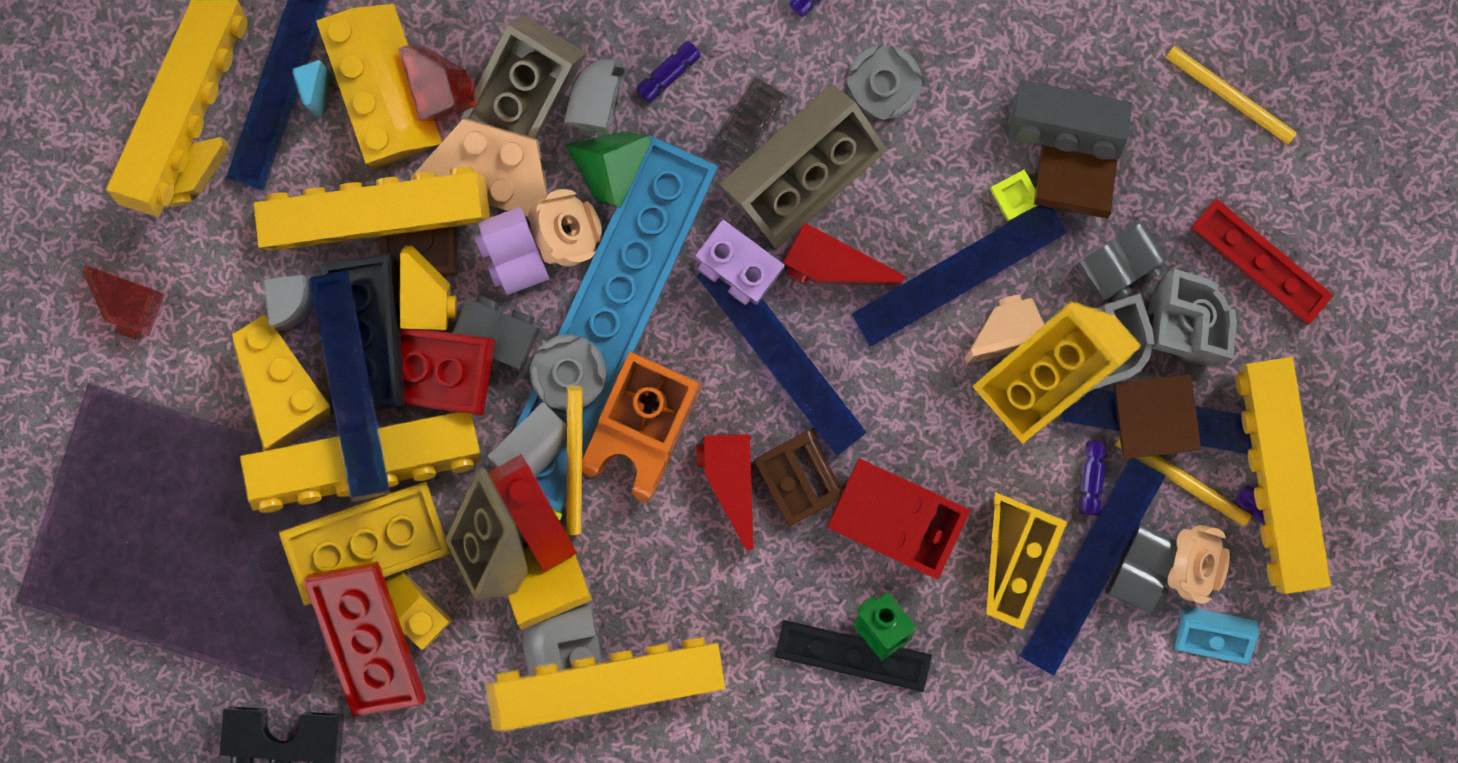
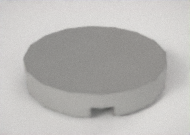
M886 45L872 46L860 53L850 66L847 78L849 97L870 118L879 120L899 118L910 111L919 99L922 86L921 71L913 56L902 48Z
M572 334L556 336L543 343L534 355L530 367L531 384L538 397L549 406L563 411H567V387H583L584 408L597 399L603 391L607 378L605 360L599 349L587 339Z

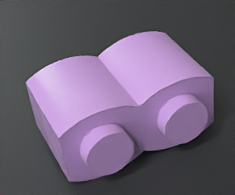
M521 206L478 222L481 234L475 236L482 257H491L493 264L488 265V269L495 287L503 285L506 294L509 295L550 279Z

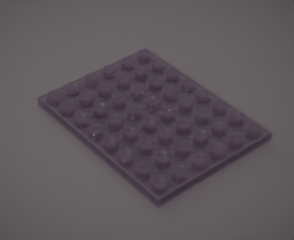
M88 383L16 603L308 695L311 693L326 641L312 603L306 606L303 605L278 532L371 500L374 497L376 487L360 488L359 493L347 497H339L337 493L322 496L319 502L308 505H301L298 502L283 504V508L275 512L262 513L260 510L252 511L248 500L240 456L263 452L259 436Z

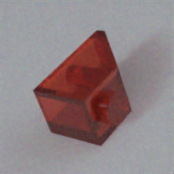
M402 46L398 48L420 121L444 120L477 106L473 95V83L464 68L427 47Z
M85 265L82 273L104 320L116 325L114 332L134 340L137 339L139 333L150 336L165 294Z

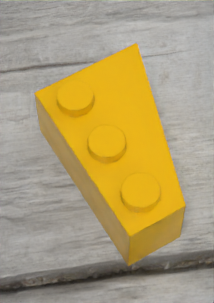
M265 314L232 334L234 350L263 451L286 447L330 419V405L277 330L269 326V320Z
M995 492L987 615L1024 630L1068 525L1067 521Z

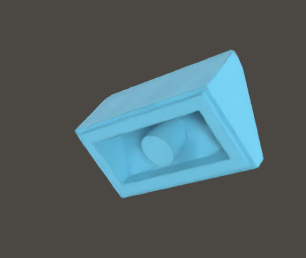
M315 61L294 68L292 73L303 105L315 117H322L333 74L321 61Z
M1182 606L1174 650L1249 665L1260 634L1258 622L1247 618Z

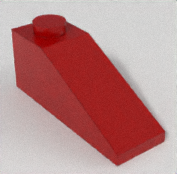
M805 222L783 262L784 267L788 269L786 276L805 286L808 280L815 284L900 286L906 277L900 272Z
M750 434L704 436V444H696L697 467H705V475L745 549L754 550Z
M521 454L488 473L543 572L577 553L533 472Z

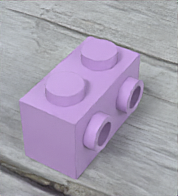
M722 219L695 255V260L700 263L697 270L713 282H716L718 278L722 279L731 286L728 293L744 305H747L749 301L757 305L785 266L724 219Z

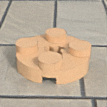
M555 190L542 197L528 212L532 236L540 249L541 258L548 264L557 263L562 266H576L593 257L596 253L594 251L596 243L601 241V223L594 207L588 201L582 203L578 198L574 197L578 193L572 190ZM561 221L564 225L570 226L571 232L568 234L564 232Z
M1197 525L1191 530L1183 529L1178 534V549L1174 560V567L1168 575V584L1170 588L1176 589L1183 599L1201 604L1207 603L1212 599L1207 597L1211 591H1220L1228 573L1230 554L1229 549L1222 548L1220 538L1226 539L1220 529Z

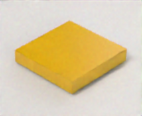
M529 547L522 549L528 571L518 591L508 594L517 624L521 630L592 601L576 554L543 572Z

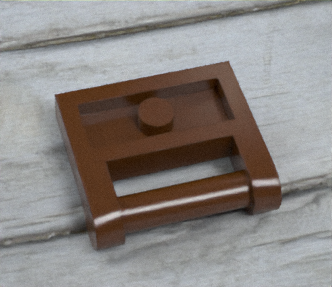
M814 427L753 459L789 527L837 502L845 488V485L840 486L816 441L819 437ZM800 447H803L827 494L818 499L793 454V451Z

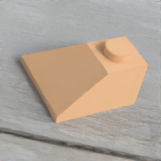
M1013 295L998 300L1000 306L992 310L965 356L966 365L1010 354L1040 329L1044 323L1033 299L1022 300L1021 295Z

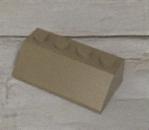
M830 84L719 185L736 207L777 250L803 226L804 222L807 223L888 149L857 103L835 85Z

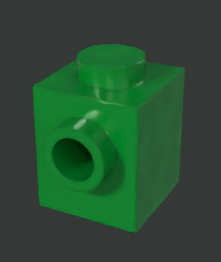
M886 593L878 600L875 596H872L857 609L859 614L854 623V628L881 661H884L911 641L917 630L915 624L889 593Z

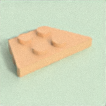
M468 118L461 120L414 173L435 172L436 177L450 175V169L473 167V172H478L486 178L488 204L490 206L507 211L521 206L527 217L529 210L542 197L547 195V182L545 172L542 170L538 139Z

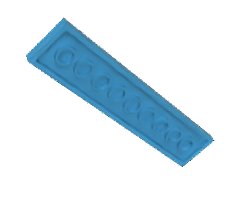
M649 135V138L652 141L621 208L616 207L557 335L572 334L587 339L599 349L606 364L607 378L603 391L593 403L583 408L582 459L629 352H635L719 168L711 162ZM534 388L515 428L544 402L538 397ZM549 406L567 424V411ZM567 447L536 477L552 508L559 512L562 511L566 503Z

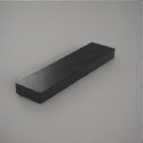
M783 620L775 658L924 692L932 654L901 647L884 661H881L863 638Z

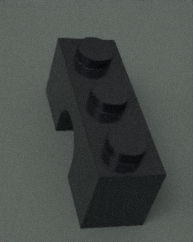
M229 706L223 709L219 756H231V763H254V758L269 759V763H292V761L337 763L341 760L344 714L304 712L300 714L299 730L295 738L290 741H283L274 737L268 728V709Z

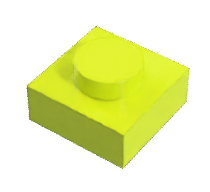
M1025 169L990 188L1007 222L1038 206L1033 205L1035 188Z

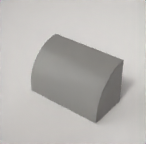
M304 275L264 279L269 326L281 331H288L298 327L308 319L317 299L315 281Z
M542 402L488 457L499 467L521 454L536 478L567 447V424L545 402Z

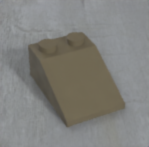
M522 14L507 24L460 119L468 118L481 123L486 122L491 126L537 139L571 85L587 53Z
M478 469L445 539L475 601L516 593L528 571L518 531L486 469Z

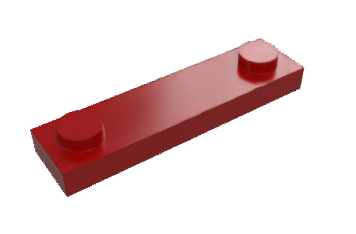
M1217 198L1210 203L1190 227V230L1305 325H1310L1334 296Z

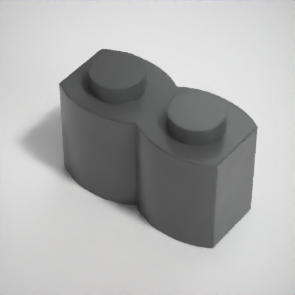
M1142 221L1078 262L1076 266L1100 302L1108 298L1111 302H1115L1131 293L1132 290L1128 285L1140 277L1146 283L1162 273L1164 270L1161 264L1167 261L1168 258L1145 222Z
M478 295L476 302L467 298L453 333L495 339L493 359L523 371L540 331V328L532 325L535 318L517 310H513L511 316L497 311L499 303Z
M1136 524L1105 593L1146 613H1152L1154 608L1160 609L1169 592V588L1164 586L1170 570L1174 567V560L1178 549L1177 541L1147 526Z

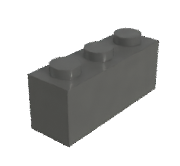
M1020 80L1013 100L1007 138L1016 139L1026 144L1055 147L1065 152L1075 151L1090 154L1099 159H1115L1119 161L1128 140L1132 102Z

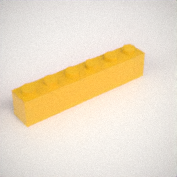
M238 0L190 1L106 188V191L118 205L160 217L164 206L170 204L174 195V183L179 172L185 170L188 164L189 149L194 138L200 136L203 130L204 115L207 108L217 98L218 84L222 74L228 71L232 64L233 50L238 38L241 39L247 30V16Z
M473 167L450 169V175L436 177L435 172L417 173L413 175V180L399 182L398 177L380 178L376 180L375 186L362 187L360 182L344 183L339 185V191L326 192L325 188L322 187L308 188L302 190L303 196L289 197V193H272L266 195V201L254 202L258 248L268 251L476 224L490 218L486 178L478 172H473Z
M1293 356L1239 365L1240 373H1236L1235 383L1238 395L1244 396L1246 411H1242L1241 418L1244 432L1250 434L1252 449L1248 450V461L1251 471L1257 473L1259 487L1254 488V497L1258 510H1263L1265 525L1261 526L1260 532L1263 546L1269 548L1271 563L1267 564L1269 583L1272 587H1276V592L1283 594L1331 587Z
M460 412L240 456L248 500L252 511L260 510L262 513L278 511L283 508V504L298 502L301 505L319 502L322 496L336 493L339 497L352 496L359 493L360 488L375 486L377 489H386L396 486L399 480L413 478L415 481H425L434 478L438 472L451 470L452 473H463L472 470L474 465L481 464L472 414Z
M696 637L682 640L683 647L669 650L668 643L645 647L646 654L632 656V650L609 653V661L595 663V656L571 660L572 667L558 670L557 663L535 666V674L521 677L519 670L497 673V681L485 683L492 729L497 731L511 730L726 689L719 644L705 643V637Z

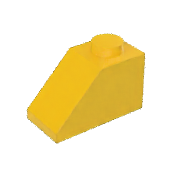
M218 137L192 143L189 149L188 164L183 172H179L174 183V195L169 204L170 207L189 204L192 202L191 196L200 195L230 150L226 140Z
M405 246L400 253V328L446 330L450 319H456L457 296H450L451 284L413 246Z
M403 571L392 574L385 581L403 633L421 650L428 648L453 622V619Z

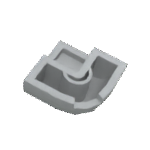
M600 59L588 64L578 74L572 86L564 119L565 125L578 127L580 133L595 136L596 132L608 134L615 103L619 102L627 69L626 61L620 59Z
M1174 268L1167 272L1155 287L1147 311L1148 317L1154 318L1153 336L1155 345L1152 346L1153 349L1177 355L1176 361L1188 364L1211 365L1233 360L1237 325L1236 310L1230 309L1226 298L1217 289L1219 284L1208 278Z
M1141 294L1096 308V310L1114 315L1141 346L1122 365L1091 390L1128 379L1142 371L1149 361L1152 346L1155 343L1153 329Z
M592 601L525 628L523 633V652L528 675L535 674L534 667L557 663L558 670L572 667L571 660L595 656V663L603 662Z

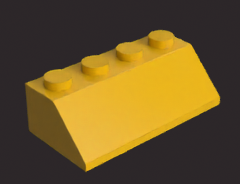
M386 4L351 8L316 20L365 163L373 170L438 147L442 140L395 5Z
M1070 302L972 387L1023 444L1122 365L1141 345L1114 315Z

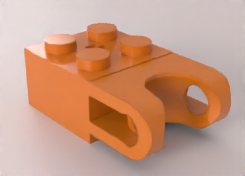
M629 352L582 459V474L589 478L598 476L603 472L605 465L613 456L618 454L626 455L634 462L637 469L635 483L632 488L633 495L637 500L647 503L653 498L704 384L637 353ZM654 392L658 395L657 401L660 405L658 409H653L650 414L647 412L648 405L643 400L646 395L652 397Z

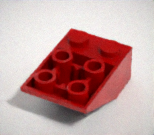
M858 458L826 528L939 580L971 510Z

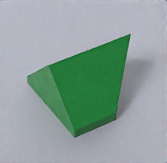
M623 131L566 144V147L594 199L621 208L652 139L644 135Z

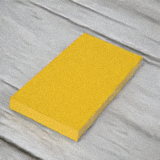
M426 481L278 532L304 606L311 604L303 581L308 574L379 562L383 576L387 577L451 554Z

